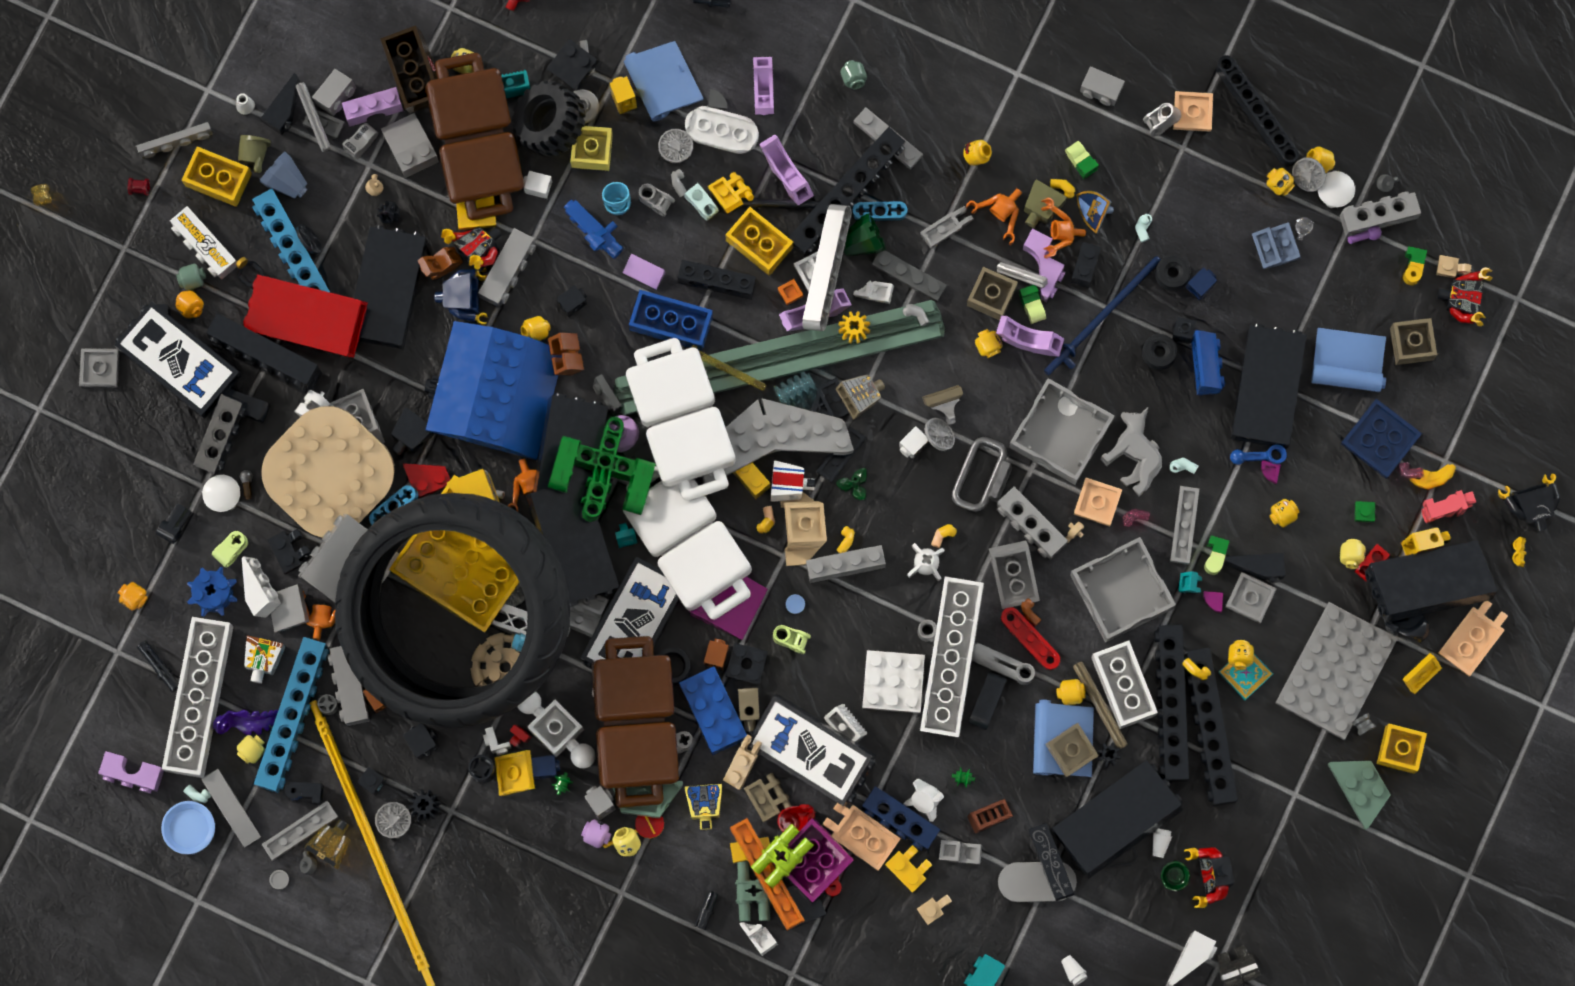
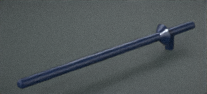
M1158 256L1154 257L1070 344H1063L1064 350L1044 369V372L1049 376L1062 362L1069 369L1074 368L1076 364L1069 355L1075 357V349L1158 265L1161 259Z

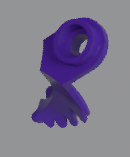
M228 710L224 715H219L215 718L213 729L218 734H224L231 727H235L246 736L251 735L252 731L257 735H261L262 728L265 731H269V725L273 727L279 710L264 711L259 714V711L249 714L247 710L238 712Z

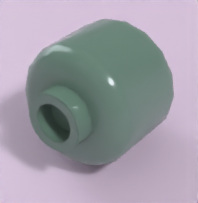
M854 60L848 61L840 71L846 87L855 90L865 85L867 74L862 63L855 62Z
M190 264L181 267L176 277L181 288L191 291L203 286L206 274L204 269L199 268L197 264Z

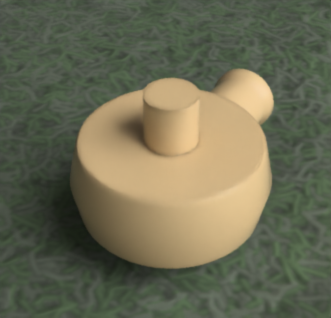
M376 174L372 175V179L365 186L366 191L372 196H378L383 191V184L377 180L378 175Z
M1080 522L1075 525L1070 523L1068 526L1071 529L1065 538L1068 540L1067 543L1077 535L1081 538L1084 535L1081 532L1084 529V525Z

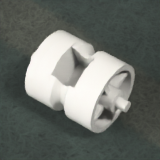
M309 390L304 397L305 402L300 403L294 412L301 417L314 408L329 406L330 403L323 397L325 394L323 391L319 394Z

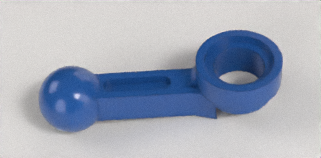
M1273 445L1266 452H1243L1237 449L1230 454V460L1236 465H1240L1244 461L1262 460L1273 464H1281L1286 459L1287 452L1281 445ZM1273 450L1280 453L1281 458L1279 460L1272 458L1271 452Z

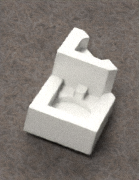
M870 280L866 283L867 285L853 293L854 296L890 304L894 285L877 281L871 282Z
M740 923V926L762 956L778 945L766 927L760 924Z

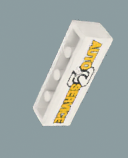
M188 206L170 220L173 225L171 227L173 232L178 237L180 235L183 236L185 239L183 243L189 250L194 249L197 252L195 256L202 264L204 262L208 264V271L214 277L218 276L222 280L237 267V261Z

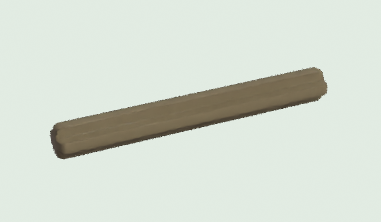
M1079 662L1075 664L1073 668L1081 683H1084L1086 692L1117 748L1122 749L1126 747L1127 741L1084 663Z

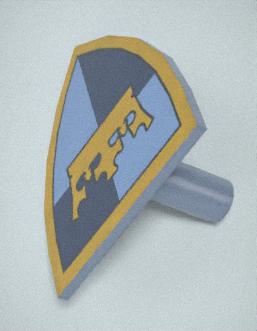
M1083 191L1076 194L1078 208L1084 222L1093 232L1098 234L1106 214H1112L1114 211L1113 207L1110 206L1111 201L1095 191Z

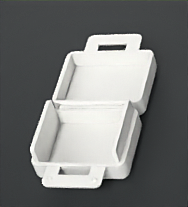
M672 338L636 350L634 357L637 366L631 367L626 371V378L641 422L649 428L646 436L663 485L670 487L678 484L682 497L686 501L727 488L729 483L724 469L735 464V453L718 408L712 407L715 397L698 349L692 347L682 350L680 341L677 338ZM668 351H671V353H672V354H670V355H667V356H664V357H661V358H658V359H655V360H652V361H649V362H648V360H647V358H650V357H653V356H656V355H659V354H662V353H665V352H668ZM713 472L714 481L691 488L689 480Z
M655 466L651 482L660 477L657 466ZM694 479L689 480L691 488L698 486ZM660 481L649 488L641 515L623 510L650 554L657 558L660 555L662 556L658 560V566L687 610L693 611L702 606L709 618L715 620L750 597V590L742 579L751 573V565L725 525L720 521L713 523L716 519V512L706 496L686 501L682 497L678 484L667 487ZM733 586L736 593L715 606L711 599Z

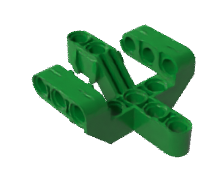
M611 417L608 420L603 431L599 449L582 445L580 440L567 436H562L548 488L567 493L574 466L591 470L592 475L588 477L585 487H588L586 496L581 499V503L584 504L582 516L588 522L596 521L602 509H606V496L612 488V483H609L610 476L629 482L622 510L641 515L643 512L656 463L640 458L632 460L616 455L624 428V423L619 417ZM614 424L619 430L613 431L609 425ZM605 442L612 443L614 448H607ZM587 454L590 457V460H583L581 455ZM600 460H606L609 465H601ZM618 466H625L627 468V471H620ZM593 490H598V491H600V492H601V496H600V497L594 496V494L592 493V491H593ZM594 508L596 514H590L587 509Z

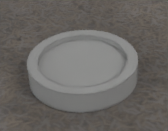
M276 870L270 875L269 881L273 888L282 890L288 886L289 876L283 870Z

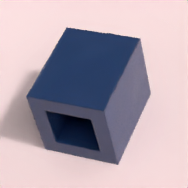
M1203 267L1187 283L1186 288L1200 301L1216 285V276L1211 270H1206Z
M555 755L531 758L534 780L553 778L557 776V772H561L560 760H556Z

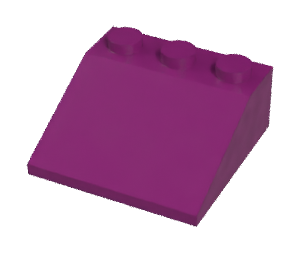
M745 577L742 580L751 593L747 600L715 620L709 618L702 606L690 611V616L743 640L768 589ZM731 586L711 600L716 606L735 594L736 590Z
M811 819L790 841L788 847L794 850L804 838H807L814 846L802 857V863H799L787 877L814 902L854 859L816 819ZM779 852V855H780L779 860L782 859V860L787 861L786 858L784 857L785 852H784V853Z

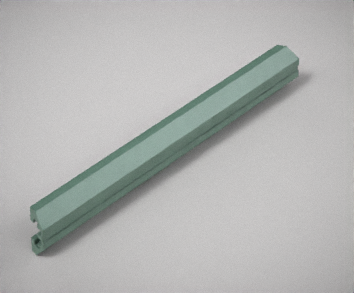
M929 300L913 304L924 310L930 321L927 325L921 326L916 316L906 317L903 314V308L905 307L868 315L865 321L870 322V326L867 327L870 329V333L865 334L866 340L860 338V343L858 344L855 339L850 344L849 337L843 340V334L838 332L842 327L836 323L826 326L825 331L807 330L702 356L701 359L715 394L944 337L945 326L935 301ZM851 325V330H853L854 328H855L856 330H858V326H857V325H856V326H852V325ZM626 375L615 379L614 394L621 404L620 412L624 416L638 413Z

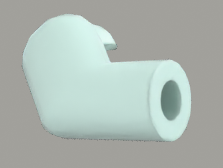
M1180 458L1170 463V470L1173 473L1186 469L1194 474L1198 468V465L1186 458Z

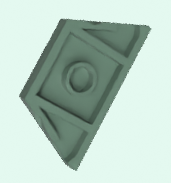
M1372 761L1328 763L1327 765L1365 830L1368 829L1391 795Z
M677 781L674 784H663L664 800L660 805L620 808L622 814L660 819L682 788L683 781ZM651 785L626 787L627 795L652 794Z

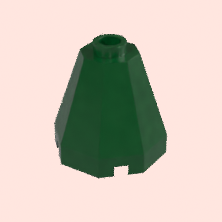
M869 213L861 216L848 229L843 251L846 256L875 254L886 250L884 240L879 235V228Z

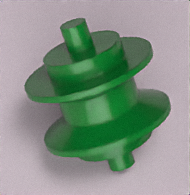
M960 767V771L952 774V778H955L957 786L963 783L965 788H967V784L970 785L971 781L975 782L972 773H969L970 769L967 772H962Z
M564 772V775L559 774V776H555L557 783L552 784V786L555 787L554 790H557V795H561V792H570L567 787L568 784H573V782L567 777L568 773Z

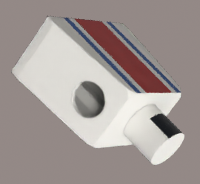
M774 461L770 501L800 500L803 490H814L815 479L804 478V468Z

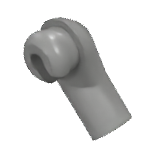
M681 169L673 171L671 174L672 186L679 197L684 196L687 192L680 179L684 178Z
M908 304L903 308V314L906 317L916 316L921 326L930 323L921 307Z

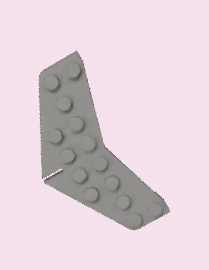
M766 399L761 400L765 415L762 414L759 400H757L725 427L736 458L733 466L724 469L726 476L769 453L778 451L833 453L834 455H847L854 451L846 423L842 419ZM713 472L703 475L704 483L715 480Z

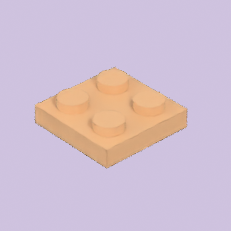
M1175 91L1174 106L1181 111V118L1173 125V130L1211 132L1213 93Z
M1085 478L1073 515L1110 527L1122 489Z

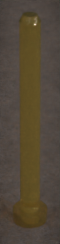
M692 345V347L698 349V346ZM699 351L702 361L760 390H765V383Z

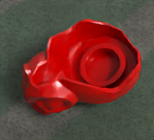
M802 804L782 810L778 815L777 821L780 830L784 832L793 824L800 831L811 819H815L814 808L810 805Z

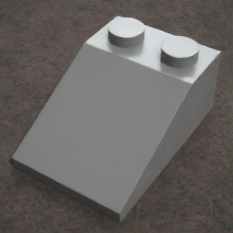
M415 113L381 128L405 178L439 162Z
M364 389L330 403L329 406L339 407L350 412L381 443L385 442Z
M1027 541L989 548L1002 609L1019 606L1027 598L1033 602L1040 601Z

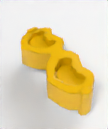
M1518 537L1513 543L1516 552L1513 554L1512 560L1520 567H1524V556L1526 555V551H1523L1526 538Z

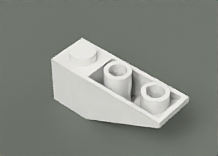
M243 556L242 568L245 601L254 616L266 618L281 602L278 599L277 592L270 585L269 578L263 573L260 562L255 558Z

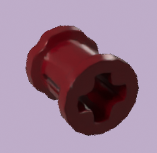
M129 178V195L133 193L149 195V179L134 180Z

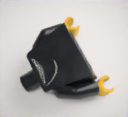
M1545 474L1542 479L1543 484L1512 492V496H1510V488L1505 486L1507 494H1502L1499 489L1498 496L1501 499H1505L1506 505L1518 519L1524 520L1527 523L1534 522L1536 531L1547 529L1545 519L1554 516V511L1557 509L1560 500L1557 485L1554 483L1556 479L1555 474H1551V480H1548Z

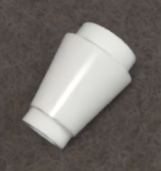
M239 94L236 102L237 111L244 115L250 114L255 108L254 101L246 94Z
M1158 828L1153 832V856L1164 858V854L1172 839L1171 831Z
M1071 955L1061 961L1070 983H1073L1074 986L1079 985L1088 978L1086 971Z

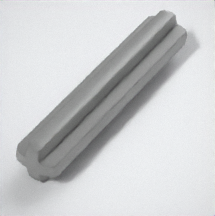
M1003 262L997 265V272L1041 288H1044L1048 283V279L1044 276Z

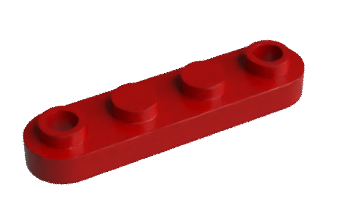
M1013 607L1006 608L1001 615L1003 625L1045 669L1054 670L1060 663V656L1017 609ZM1012 615L1014 620L1008 621L1007 616ZM1051 657L1053 658L1054 662L1052 664L1047 663L1046 659Z

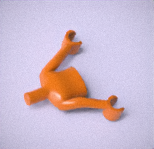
M1016 189L1009 197L997 194L980 203L975 201L967 203L966 209L971 205L975 207L972 214L976 213L977 209L995 203L989 210L1002 222H1005L1012 214L1008 231L1004 234L1003 240L1006 237H1011L1012 240L1009 242V245L1014 243L1015 236L1013 230L1019 213V208L1015 201L1022 194L1019 189Z
M1051 198L1041 200V202H1045L1047 205L1041 208V210L1047 211L1050 209L1064 220H1054L1051 224L1052 239L1062 242L1055 246L1049 245L1043 248V250H1048L1049 254L1044 255L1045 259L1055 256L1056 251L1071 245L1074 236L1085 237L1086 235L1085 229L1074 228L1071 218L1054 206V201Z
M526 459L518 461L522 473L514 478L512 503L508 505L510 508L515 507L517 512H519L517 502L520 486L524 496L533 493L536 470H529Z
M312 605L311 615H309L307 608L309 622L306 624L315 628L313 640L320 641L322 629L334 625L336 610L331 615L332 607Z

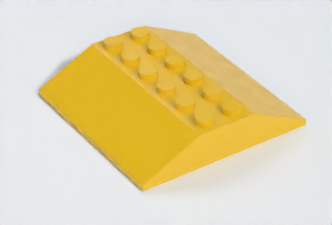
M454 475L451 480L457 479L459 477ZM447 485L441 494L454 492ZM434 530L413 535L389 569V571L417 591L484 633L519 584V580L510 565L496 550L475 537L455 531Z

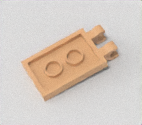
M1484 601L1478 610L1472 607L1438 652L1439 655L1467 676H1471L1504 632V629L1500 626L1508 615L1501 611L1494 621L1484 615L1492 605L1489 601Z
M837 803L833 809L844 816L842 821L837 825L827 817L822 825L833 832L832 837L839 844L879 871L901 838L856 806L852 805L848 809L846 806Z

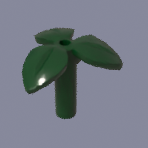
M866 468L858 469L853 474L851 480L848 478L839 479L836 485L843 491L854 488L853 496L858 500H865L866 490L859 486V484L864 483L867 479Z

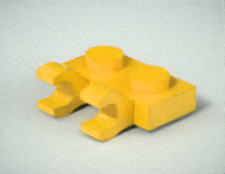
M913 845L904 854L898 851L885 864L912 893L926 880L923 874L932 866L927 859L917 869L909 862L918 852Z

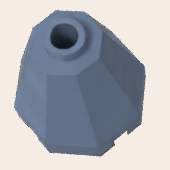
M285 151L260 179V183L265 187L294 199L297 196L301 198L308 190L305 188L307 182L292 158Z

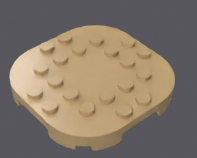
M322 406L303 414L269 449L262 464V480L269 496L307 532L323 537L328 530L331 532L335 527L333 523L339 515L348 514L360 523L387 495L394 481V462L387 447L350 412L339 407Z

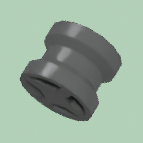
M325 694L318 700V708L323 714L333 715L337 712L339 704L334 696Z
M1369 713L1352 722L1353 726L1357 727L1359 736L1376 727L1375 723L1371 722Z

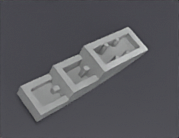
M219 769L203 777L201 780L244 848L259 839L261 835Z

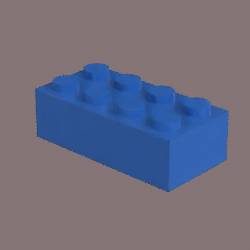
M639 290L629 322L630 331L665 341L677 338L682 346L694 347L703 351L713 319V310Z
M714 666L679 682L680 688L712 755L743 742L747 734Z

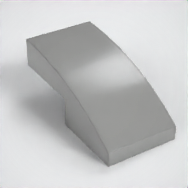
M941 840L939 860L980 865L982 845Z

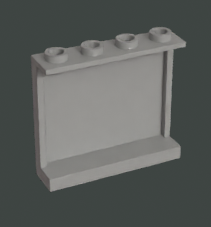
M348 514L337 517L333 523L335 527L331 532L328 530L322 538L323 543L320 547L316 546L310 554L312 556L308 563L305 561L298 570L300 571L298 575L300 578H303L333 602L336 599L337 585L345 560L360 537L367 531L365 527ZM398 552L392 557L385 571L383 581L391 572L389 569L398 557Z

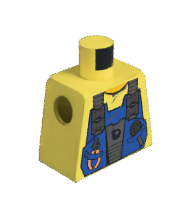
M722 784L685 786L692 819H700V830L712 829L711 818H719Z

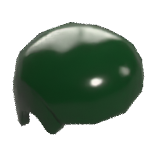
M1173 861L1163 867L1161 881L1165 888L1172 891H1180L1187 887L1190 882V871L1184 863Z

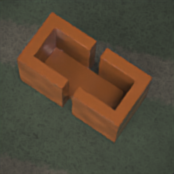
M558 333L548 338L551 355H562V358H552L555 375L572 376L584 370L581 353H578L580 346L576 333Z

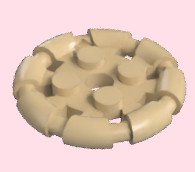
M494 634L486 638L487 641L482 645L479 644L471 659L473 665L470 668L471 677L476 687L487 685L484 682L487 678L493 683L502 679L508 673L500 670L502 663L507 662L511 665V668L513 667L520 653L512 648H504V642L511 643L512 647L515 634ZM493 647L495 651L489 655L487 650ZM480 663H486V669H480Z

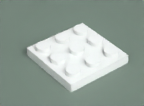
M867 650L862 709L920 713L925 655Z

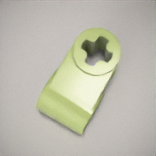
M239 531L230 533L214 549L212 556L225 568H228L248 546L247 537ZM236 538L240 539V544L236 543Z
M784 625L775 628L773 640L776 644L805 654L806 651L804 649L807 640L811 638L810 634ZM784 631L787 637L781 640L776 636V633Z

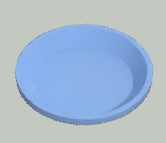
M194 801L180 802L171 807L165 814L161 827L162 836L172 850L180 854H195L205 849L212 841L215 833V821L211 812L204 805Z

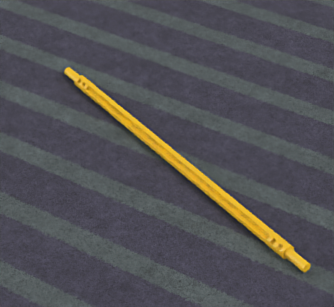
M314 700L309 704L316 719L315 724L399 921L418 971H421L427 986H435L428 969L430 966L427 963V959L396 889L327 720L322 716L317 701Z

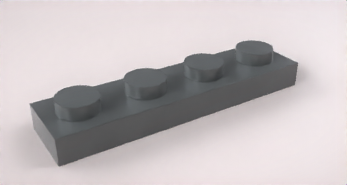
M887 251L878 253L872 263V267L935 302L939 301L947 287L943 282Z

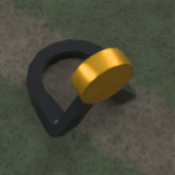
M242 257L236 263V266L239 268L237 277L243 284L253 288V283H249L242 275L244 267L251 265L260 272V275L265 276V274L255 261H248L245 257Z

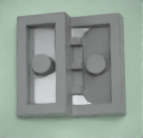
M597 594L596 599L586 602L584 598L578 600V605L570 607L569 627L589 637H592L609 601V599Z

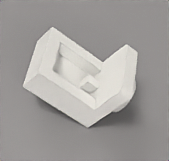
M493 727L486 728V734L483 735L486 746L490 745L491 752L497 755L507 753V749L511 748L510 743L506 742L498 745Z

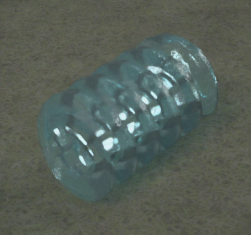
M803 371L800 372L801 378L794 375V382L790 378L787 379V385L781 382V389L778 386L773 387L780 403L783 404L785 402L787 405H790L789 399L797 402L796 396L804 398V391L810 395V388L817 391L815 383L808 372L807 374Z

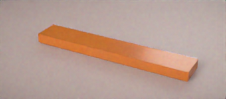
M748 818L731 826L730 830L750 866H752L762 855L761 852L765 848ZM770 863L760 874H757L755 871L754 873L786 930H789L805 920L782 879L774 888H771L765 882V879L776 869L774 864Z

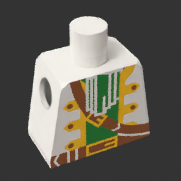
M247 635L244 665L246 669L253 671L250 681L262 684L264 673L270 675L275 673L286 647L283 643Z

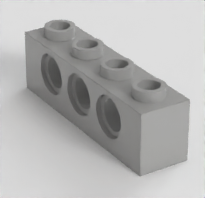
M1403 192L1398 194V197H1383L1375 203L1367 201L1359 207H1354V205L1345 207L1340 214V219L1345 236L1348 237L1365 232L1370 227L1379 226L1383 228L1418 219L1421 211L1415 192L1410 194L1409 192ZM1394 205H1399V206H1401L1402 211H1401V212L1396 211L1393 206H1394ZM1375 210H1382L1384 216H1378ZM1357 215H1364L1366 217V220H1359L1357 218Z
M1015 487L997 502L998 512L1003 517L1007 516L1012 521L1011 525L1017 531L1021 530L1025 534L1024 538L1031 545L1034 543L1039 548L1037 551L1042 557H1048L1051 560L1067 545L1068 540ZM1014 507H1020L1023 513L1020 515H1016L1013 513L1012 509ZM1032 520L1035 522L1036 527L1030 529L1026 526V522ZM1041 534H1046L1049 536L1050 540L1048 542H1042L1039 539V536Z

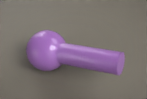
M1379 226L1370 227L1365 232L1349 236L1348 242L1352 244L1368 238L1377 240L1380 238L1382 231Z

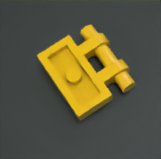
M736 172L730 174V180L727 181L722 177L708 186L709 191L727 214L743 205L741 198H746L748 201L754 199L752 190L744 184L743 178L737 175Z

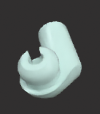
M1150 214L1142 215L1135 225L1141 243L1150 239L1146 231L1152 222Z
M188 785L183 791L193 801L198 803H206L211 797V794L206 789L199 793L191 785Z

